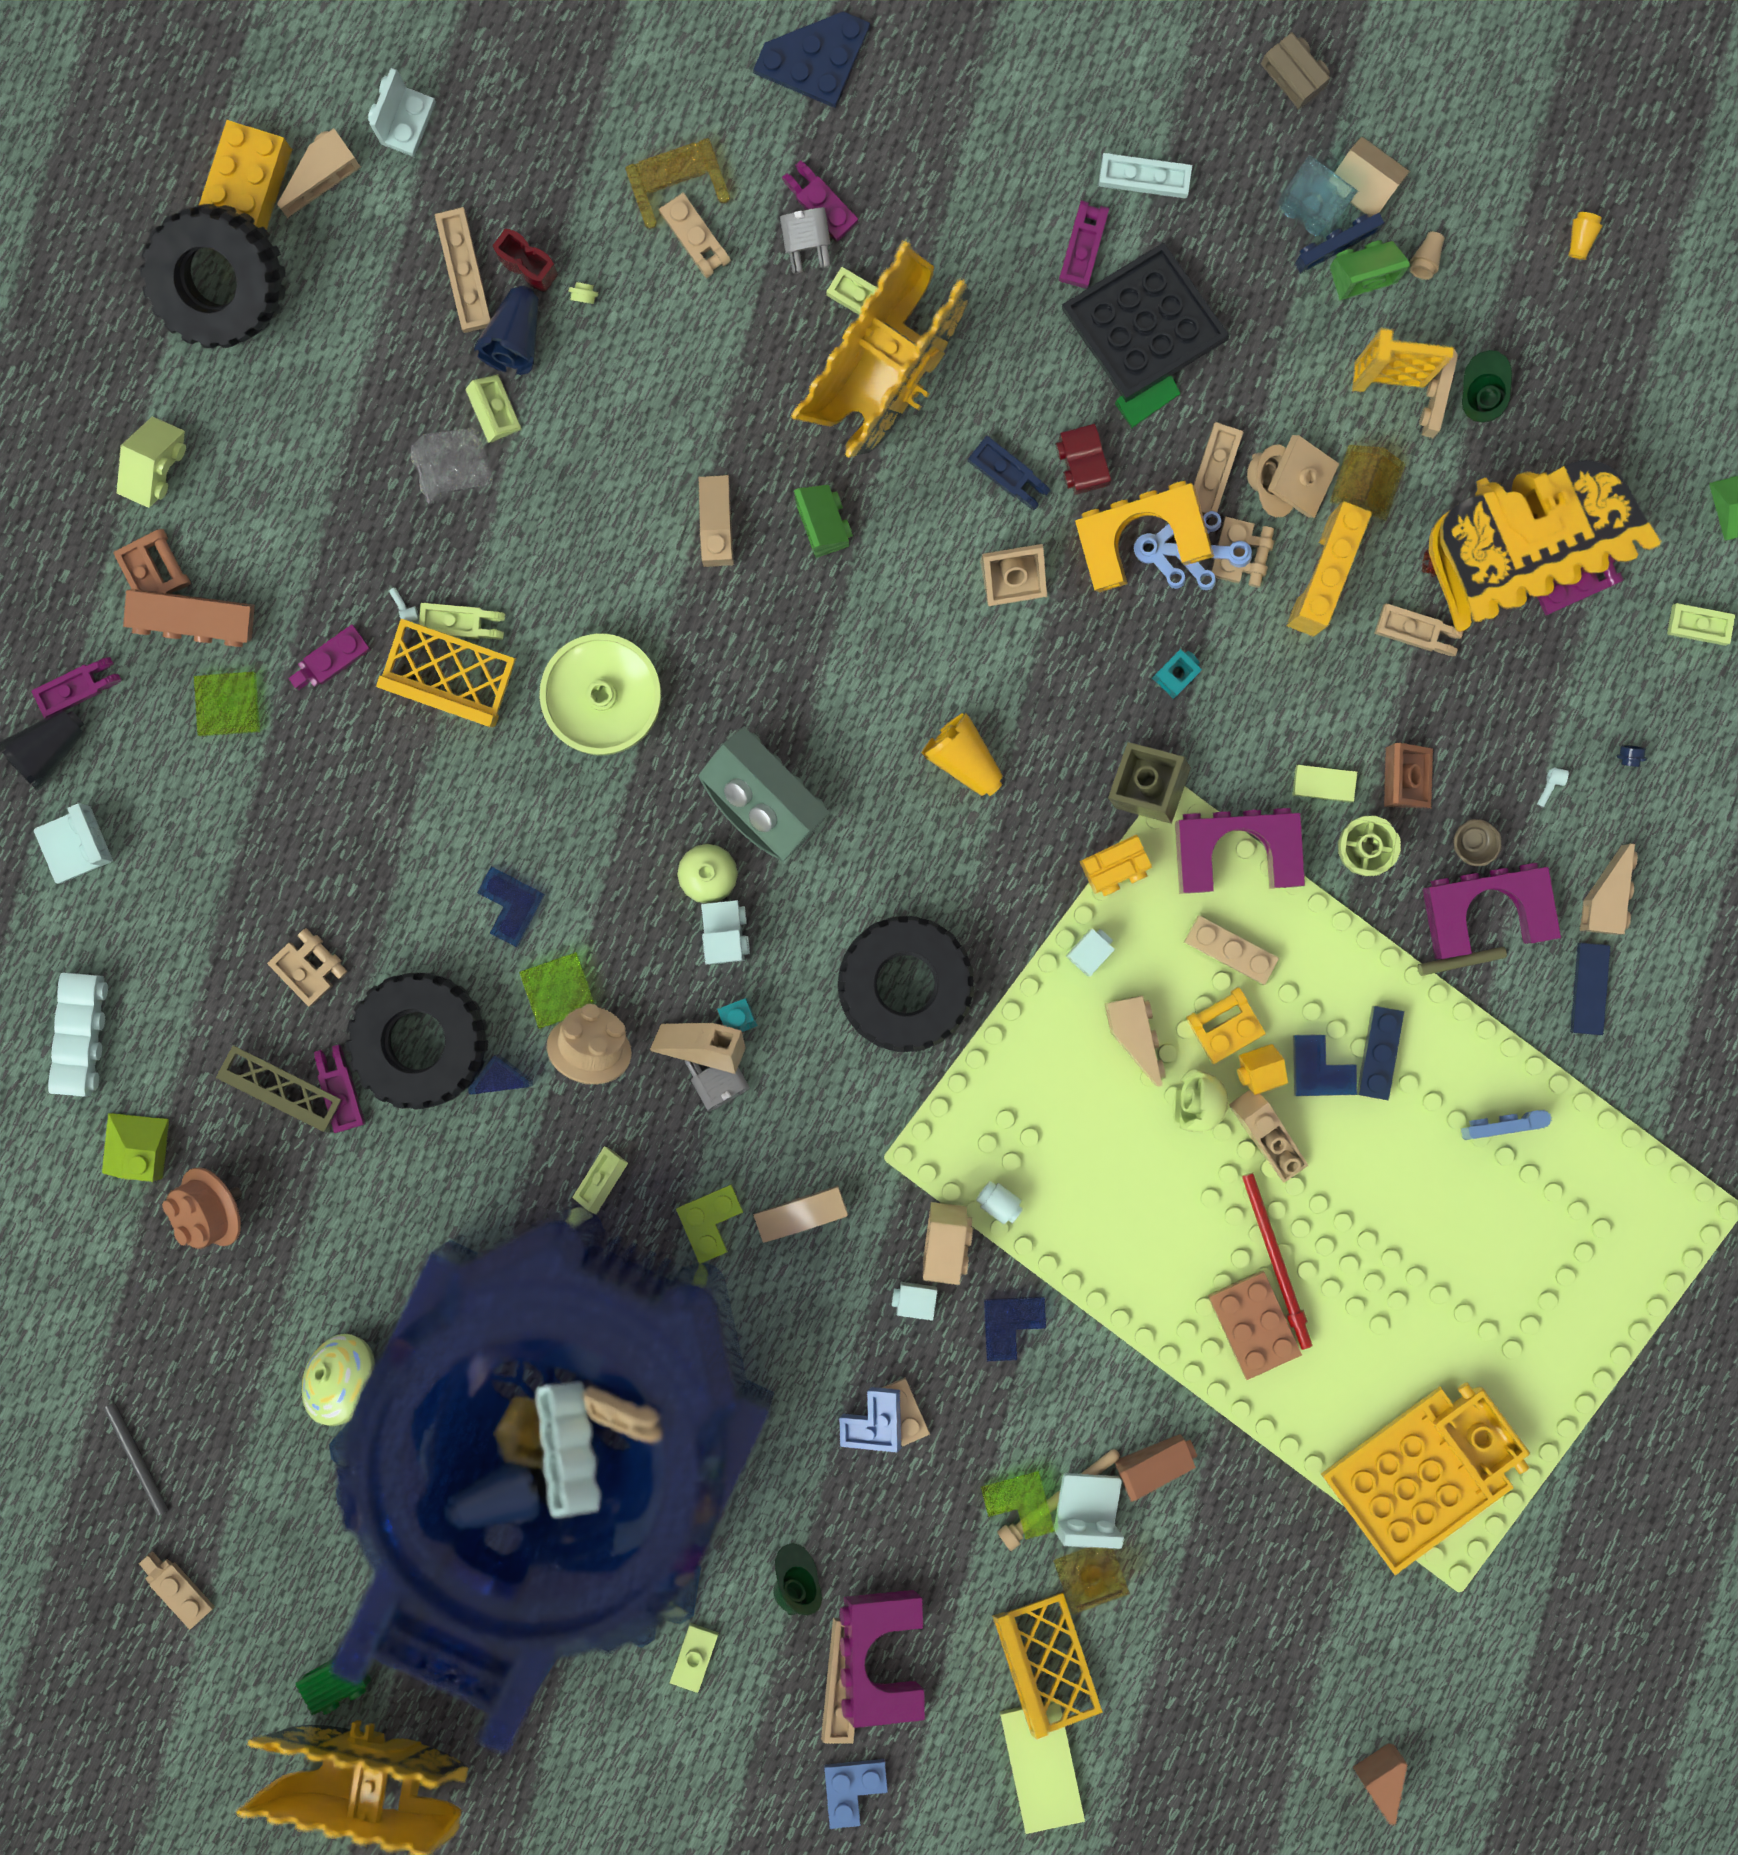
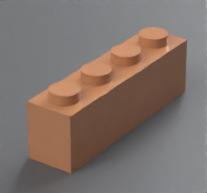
M129 589L126 590L123 627L132 628V633L151 635V630L163 632V637L181 639L183 634L194 636L193 641L212 643V638L224 640V645L243 647V642L247 643L252 640L255 605Z

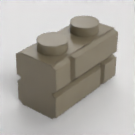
M1291 32L1265 54L1261 65L1294 105L1300 109L1323 91L1331 78L1329 77V69L1326 64L1321 60L1316 61L1309 53L1310 46L1307 41L1302 37L1297 38Z

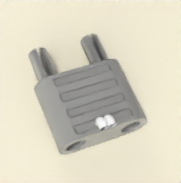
M814 208L780 216L785 252L790 254L792 272L797 274L803 271L800 252L816 248L820 267H829L830 260L827 246L831 245L825 208Z
M685 1060L693 1076L691 1082L708 1112L715 1110L750 1089L739 1067L735 1074L711 1067L702 1072L697 1063H693L694 1069L691 1062Z

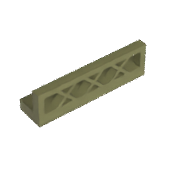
M234 1045L216 1076L217 1079L326 1133H330L332 1129L331 1121L342 1102V1099ZM237 1054L247 1059L250 1072L239 1075L229 1070ZM253 1062L262 1066V1068L255 1070ZM267 1070L274 1072L278 1085L270 1088L261 1086L257 1074ZM252 1076L254 1082L247 1079L246 1077ZM280 1076H282V1077H284V1078H286V1079H288V1080H290V1081L285 1082V1083H282V1080H281V1077H280ZM293 1084L300 1085L305 1099L296 1102L287 1099L284 1087ZM279 1089L281 1095L273 1091ZM307 1089L316 1093L317 1095L309 1097ZM324 1097L333 1102L325 1117L314 1112L311 1104L312 1100ZM306 1103L308 1109L301 1106L300 1104Z

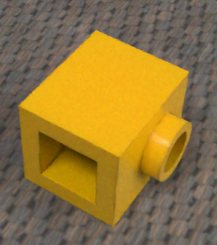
M1273 1044L1239 1055L1241 1068L1237 1069L1239 1080L1243 1086L1247 1085L1254 1095L1288 1084L1284 1058Z

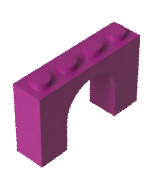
M1291 808L1273 809V815H1261V810L1243 811V816L1231 817V812L1213 813V818L1201 819V813L1183 814V820L1175 822L1179 894L1214 891L1213 849L1217 841L1230 831H1245L1261 841L1267 853L1269 889L1305 886L1300 813H1292Z
M1538 863L1520 865V872L1509 873L1508 868L1489 871L1490 877L1479 879L1478 873L1460 876L1461 882L1450 884L1449 878L1430 881L1431 887L1423 888L1435 959L1472 954L1466 924L1467 909L1471 901L1485 890L1499 891L1512 900L1518 912L1523 944L1560 939L1561 934L1549 868H1538Z
M914 1590L844 1597V1607L840 1608L841 1625L844 1626V1638L840 1640L842 1656L845 1657V1668L841 1669V1682L846 1690V1699H842L841 1703L843 1717L854 1728L925 1720L924 1689L916 1681L879 1684L869 1680L865 1671L867 1651L878 1637L893 1631L923 1629L922 1597Z

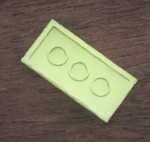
M1053 1701L1050 1702L1046 1711L1049 1724L1060 1720L1062 1717L1061 1706ZM1022 1707L1000 1711L1025 1833L1029 1834L1085 1822L1065 1727L1049 1732L1045 1737L1036 1739L1030 1733Z

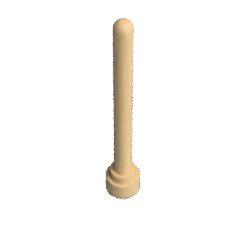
M1115 1449L1110 1450L1081 1474H1101L1119 1459V1452ZM1060 1490L1016 1525L1014 1523L1009 1526L1006 1524L997 1531L1010 1551H1013L1021 1544L1020 1540L1024 1538V1533L1057 1508Z

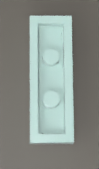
M1103 153L1098 186L1187 199L1192 165Z

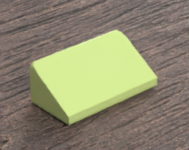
M499 375L472 380L467 386L466 392L488 443L521 430Z

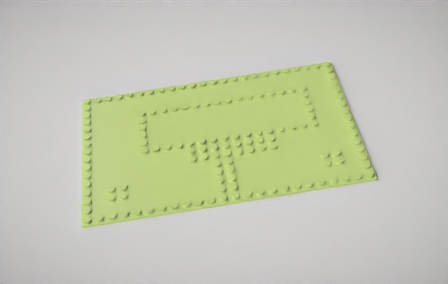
M1184 787L1172 824L1139 815L1119 841L1120 843L1135 835L1139 837L1152 865V868L1146 870L1148 876L1132 884L1129 879L1118 883L1119 890L1103 896L1102 891L1095 894L1090 883L1086 885L885 1153L884 1159L940 1203L966 1206L967 1217H972L973 1228L1341 1505H1343L1322 1477V1472L1439 1386H1441L1452 1403L1462 1397L1458 1391V1387L1467 1382L1472 1389L1483 1387L1529 1450V1456L1524 1459L1529 1469L1522 1474H1519L1515 1467L1505 1472L1504 1474L1514 1487L1512 1490L1416 1560L1455 1591L1462 1592L1738 1221V1200L1438 975L1433 973L1420 976L1418 964L1422 963L1304 876L1305 886L1269 889L1266 850L1263 844L1247 832H1227L1215 844L1212 853L1214 891L1179 894L1175 822L1183 820V814L1201 813V819L1213 818V813L1219 812L1187 787ZM1197 916L1213 922L1278 957L1279 960L1266 984L1262 985L1184 943ZM1089 929H1093L1095 932L1101 929L1113 940L1110 945L1115 950L1091 976H1087L1066 955ZM1239 987L1266 1034L1219 1062L1212 1064L1186 1017L1192 1013L1197 1015L1231 995L1230 991ZM1136 996H1143L1144 1001L1150 1002L1153 1018L1148 1019L1151 1031L1155 1030L1157 1033L1159 1048L1155 1049L1157 1061L1162 1060L1166 1074L1165 1078H1161L1162 1086H1156L1151 1082L1111 1034L1104 1003ZM1236 1005L1202 1026L1205 1032H1208L1241 1013ZM1372 1006L1404 1011L1389 1101L1356 1095ZM1273 1044L1284 1058L1288 1084L1260 1094L1269 1102L1308 1166L1283 1183L1243 1128L1230 1106L1228 1114L1212 1130L1191 1132L1180 1129V1123L1174 1122L1172 1106L1176 1089L1181 1091L1185 1082L1180 1080L1188 1071L1198 1070L1216 1077L1224 1085L1230 1104L1250 1090L1247 1085L1243 1086L1238 1077L1237 1069L1241 1068L1239 1055ZM1536 1110L1548 1111L1552 1117L1550 1125L1545 1128L1470 1140L1462 1138L1461 1128L1470 1127L1469 1121L1488 1118L1489 1124L1499 1123V1116L1518 1114V1119H1521L1525 1112ZM1253 1173L1300 1310L1305 1312L1308 1321L1306 1327L1313 1346L1301 1350L1294 1327H1290L1302 1355L1246 1380L1207 1295L1260 1271H1264L1289 1325L1286 1316L1289 1312L1242 1179L1243 1175ZM989 1181L995 1185L999 1183L1022 1200L1019 1206L1023 1210L1013 1223L1007 1221L1005 1224H1002L980 1208L981 1204L976 1199Z

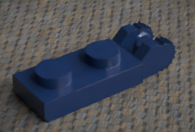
M987 435L968 458L969 463L1032 510H1035L1039 505L1032 496L1022 490L1023 486L1028 482L1040 494L1046 496L1050 492L1049 487L1033 475L1034 472Z

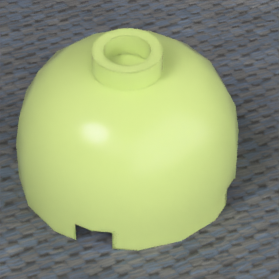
M1363 816L1351 821L1342 830L1338 840V854L1342 863L1351 872L1361 876H1377L1386 872L1397 862L1401 851L1400 837L1391 826L1392 824L1387 820L1377 816Z
M703 844L695 846L685 853L679 863L677 875L680 887L688 897L696 902L707 904L720 902L730 895L736 885L738 871L736 862L729 852L717 845Z
M1198 1070L1188 1071L1180 1080L1185 1082L1182 1090L1176 1089L1172 1106L1174 1122L1180 1123V1129L1191 1132L1212 1130L1228 1114L1229 1101L1226 1089L1213 1075Z

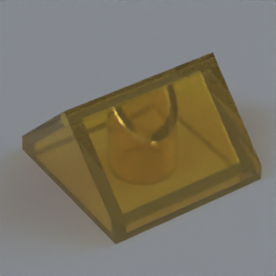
M1348 445L1329 502L1340 505L1345 501L1372 512L1371 516L1386 521L1405 463L1383 447Z
M514 1397L495 1431V1436L506 1461L545 1469V1451L541 1441V1419L538 1413L537 1401Z
M1088 1547L1053 1560L1072 1615L1130 1594L1113 1548Z

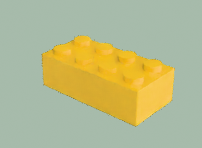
M226 120L199 206L215 204L216 207L223 205L236 209L237 214L246 213L255 220L253 223L258 228L264 227L267 230L292 152L285 138Z

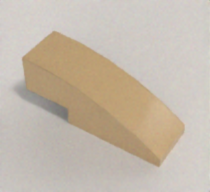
M837 1185L755 1213L753 1216L761 1239L765 1243L847 1217L848 1212Z

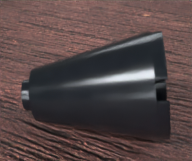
M62 710L1 740L0 752L7 757L6 759L29 784L36 781L32 786L38 791L45 785L84 732L80 728L84 723L73 711L67 714Z

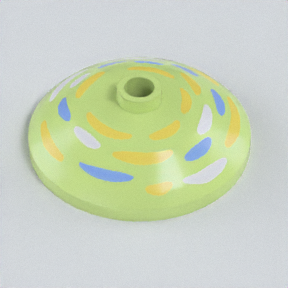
M339 1334L326 1340L313 1353L303 1374L302 1399L307 1413L314 1421L327 1426H338L351 1420L364 1407L372 1391L375 1379V1360L368 1344L357 1336Z

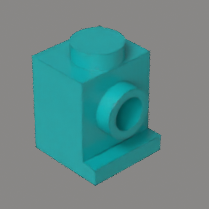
M1180 649L1152 679L1174 699L1202 671L1198 666L1200 661L1190 651L1183 652ZM1174 668H1180L1183 671L1182 678H1176L1173 675Z
M747 998L717 1009L723 1026L741 1030L742 1032L758 1026Z

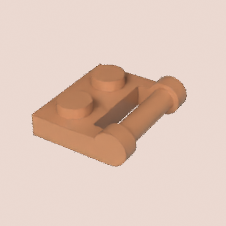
M164 529L153 531L113 552L131 589L171 594L191 584L187 574L182 573L166 541L168 537ZM156 546L172 577L167 582H164L148 551V548Z

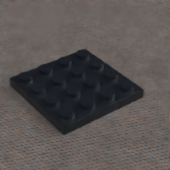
M1164 242L1062 304L1063 312L1126 403L1229 340L1228 332Z

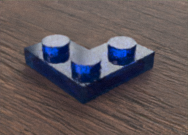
M492 866L477 892L503 906L490 934L518 947L545 894Z
M1293 1035L1294 1096L1357 1095L1356 1064L1326 1065L1325 1035Z
M1044 1296L984 1299L987 1361L1017 1360L1016 1330L1046 1328Z

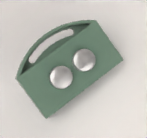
M742 727L720 746L698 775L713 802L732 825L753 844L781 861L786 860L830 814L825 808L823 801L814 797L804 787L802 780L797 776H793L783 766L781 759L771 754L761 744L760 738L756 734L750 733L745 727Z

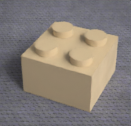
M931 1202L923 1257V1280L960 1285L961 1274L967 1275L968 1246H971L973 1228H971L972 1217H967L966 1206Z

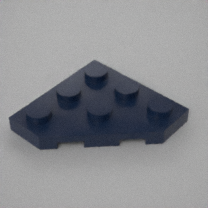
M840 12L767 41L763 45L753 73L836 108L868 34L870 23L846 12Z

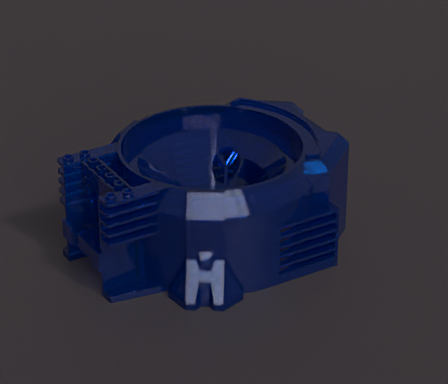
M581 1204L569 1205L480 1252L471 1250L452 1240L433 1250L428 1257L384 1353L374 1365L361 1389L351 1420L329 1444L331 1460L337 1464L335 1470L338 1487L335 1490L337 1504L341 1506L344 1530L355 1533L364 1556L375 1573L332 1664V1673L359 1686L375 1662L379 1661L391 1668L403 1670L470 1702L474 1707L489 1713L476 1742L502 1754L509 1750L536 1691L558 1658L575 1656L596 1649H600L609 1655L627 1643L643 1648L655 1640L656 1627L664 1620L682 1624L694 1617L701 1573V1565L699 1563L709 1546L716 1525L767 1419L774 1395L773 1391L747 1380L726 1281L718 1268L708 1263H697L686 1267L682 1266L673 1281L663 1276L671 1261L668 1258H665L657 1270L653 1272L648 1270L656 1254L651 1250L638 1265L631 1262L638 1246L634 1242L621 1256L616 1254L623 1239L619 1235L605 1249L602 1248L601 1245L606 1229L603 1228L598 1215L589 1212ZM518 1360L516 1376L494 1373L496 1368L502 1363ZM525 1361L539 1370L544 1380L543 1387L566 1384L556 1377L555 1371L557 1367L576 1373L575 1379L568 1383L582 1382L584 1384V1380L588 1379L601 1388L603 1392H608L619 1400L631 1402L638 1409L648 1407L657 1413L659 1420L656 1424L661 1426L663 1434L661 1439L655 1441V1443H650L639 1438L635 1440L627 1434L591 1419L586 1407L585 1414L592 1426L590 1447L596 1458L594 1479L600 1490L598 1510L553 1517L550 1507L541 1504L539 1505L538 1516L526 1522L458 1529L455 1524L451 1525L448 1522L445 1507L448 1506L449 1498L509 1460L519 1458L527 1465L522 1454V1440L528 1430L541 1425V1419L537 1408V1394L523 1380ZM493 1381L516 1383L530 1398L522 1401L509 1399L500 1394L495 1388ZM602 1429L615 1430L631 1446L625 1449H615L607 1445L603 1441Z

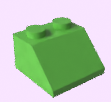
M1382 240L1367 244L1365 249L1354 252L1353 249H1348L1338 253L1330 265V270L1339 299L1344 300L1397 284L1410 267V264L1393 241L1383 243Z
M829 485L794 490L795 502L815 558L849 547L848 538L853 537L847 519L842 521L838 512L839 509L843 508L838 492L832 493Z

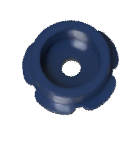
M1621 745L1620 754H1617V758L1622 759L1621 764L1626 766L1639 767L1641 761H1647L1648 759L1645 757L1646 748L1639 746Z

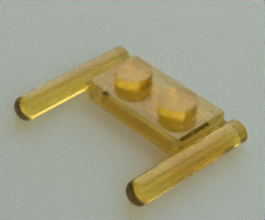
M709 138L625 167L645 227L648 229H653L657 225L646 194L648 192L650 194L709 172L719 202L725 204L730 200Z

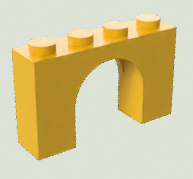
M1180 481L1169 485L1168 491L1157 494L1156 490L1139 495L1140 500L1128 503V500H1121L1111 504V509L1103 512H1099V509L1090 510L1082 513L1081 519L1075 520L1095 591L1103 592L1128 584L1119 555V539L1123 530L1130 522L1143 516H1156L1169 523L1174 533L1181 562L1185 566L1214 557L1196 489L1192 483L1186 484V481Z
M1343 501L1329 515L1319 541L1320 544L1324 545L1320 559L1308 586L1297 598L1286 626L1313 637L1328 626L1372 512Z

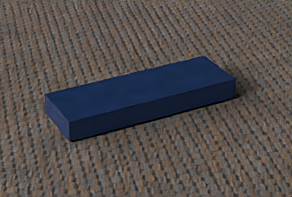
M1577 943L1570 1033L1603 1035L1611 945Z

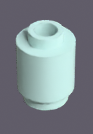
M991 1181L987 1183L976 1199L981 1204L980 1208L1002 1224H1005L1007 1221L1013 1223L1023 1210L1019 1206L1022 1201L1020 1198L999 1183L995 1185Z

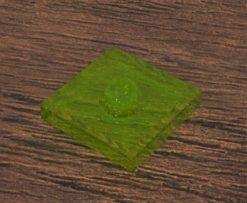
M255 672L194 676L197 736L260 732Z
M577 952L519 972L538 1029L563 1021L570 1012L582 1008L586 1004L595 1005Z

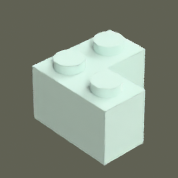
M738 900L701 904L704 926L702 936L705 964L745 961V955L750 954L748 936H742L741 925L747 924L745 906L739 907Z

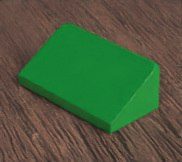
M1169 376L1127 403L1120 396L1117 398L1115 405L1131 428H1133L1181 393L1173 377Z

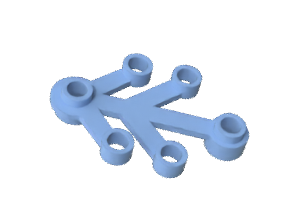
M1210 511L1203 516L1208 534L1220 528L1221 518L1217 512ZM1210 517L1218 520L1213 526H1209L1206 523ZM1168 524L1156 535L1151 533L1141 535L1134 544V553L1141 562L1147 564L1154 563L1167 578L1169 586L1178 589L1185 583V574L1181 569L1173 568L1164 557L1176 556L1181 561L1177 544L1166 543L1174 535L1171 526ZM1236 541L1230 546L1211 545L1214 553L1212 558L1228 559L1234 567H1245L1252 559L1251 547L1244 541ZM1148 543L1154 545V549L1151 552L1143 550L1144 546ZM1237 548H1242L1245 550V554L1237 557L1234 555V551ZM1199 562L1185 566L1197 579L1198 586L1202 590H1210L1215 586L1216 579L1214 573L1210 570H1205ZM1174 574H1179L1182 577L1178 583H1173L1170 579ZM1210 576L1212 581L1204 585L1201 583V578Z

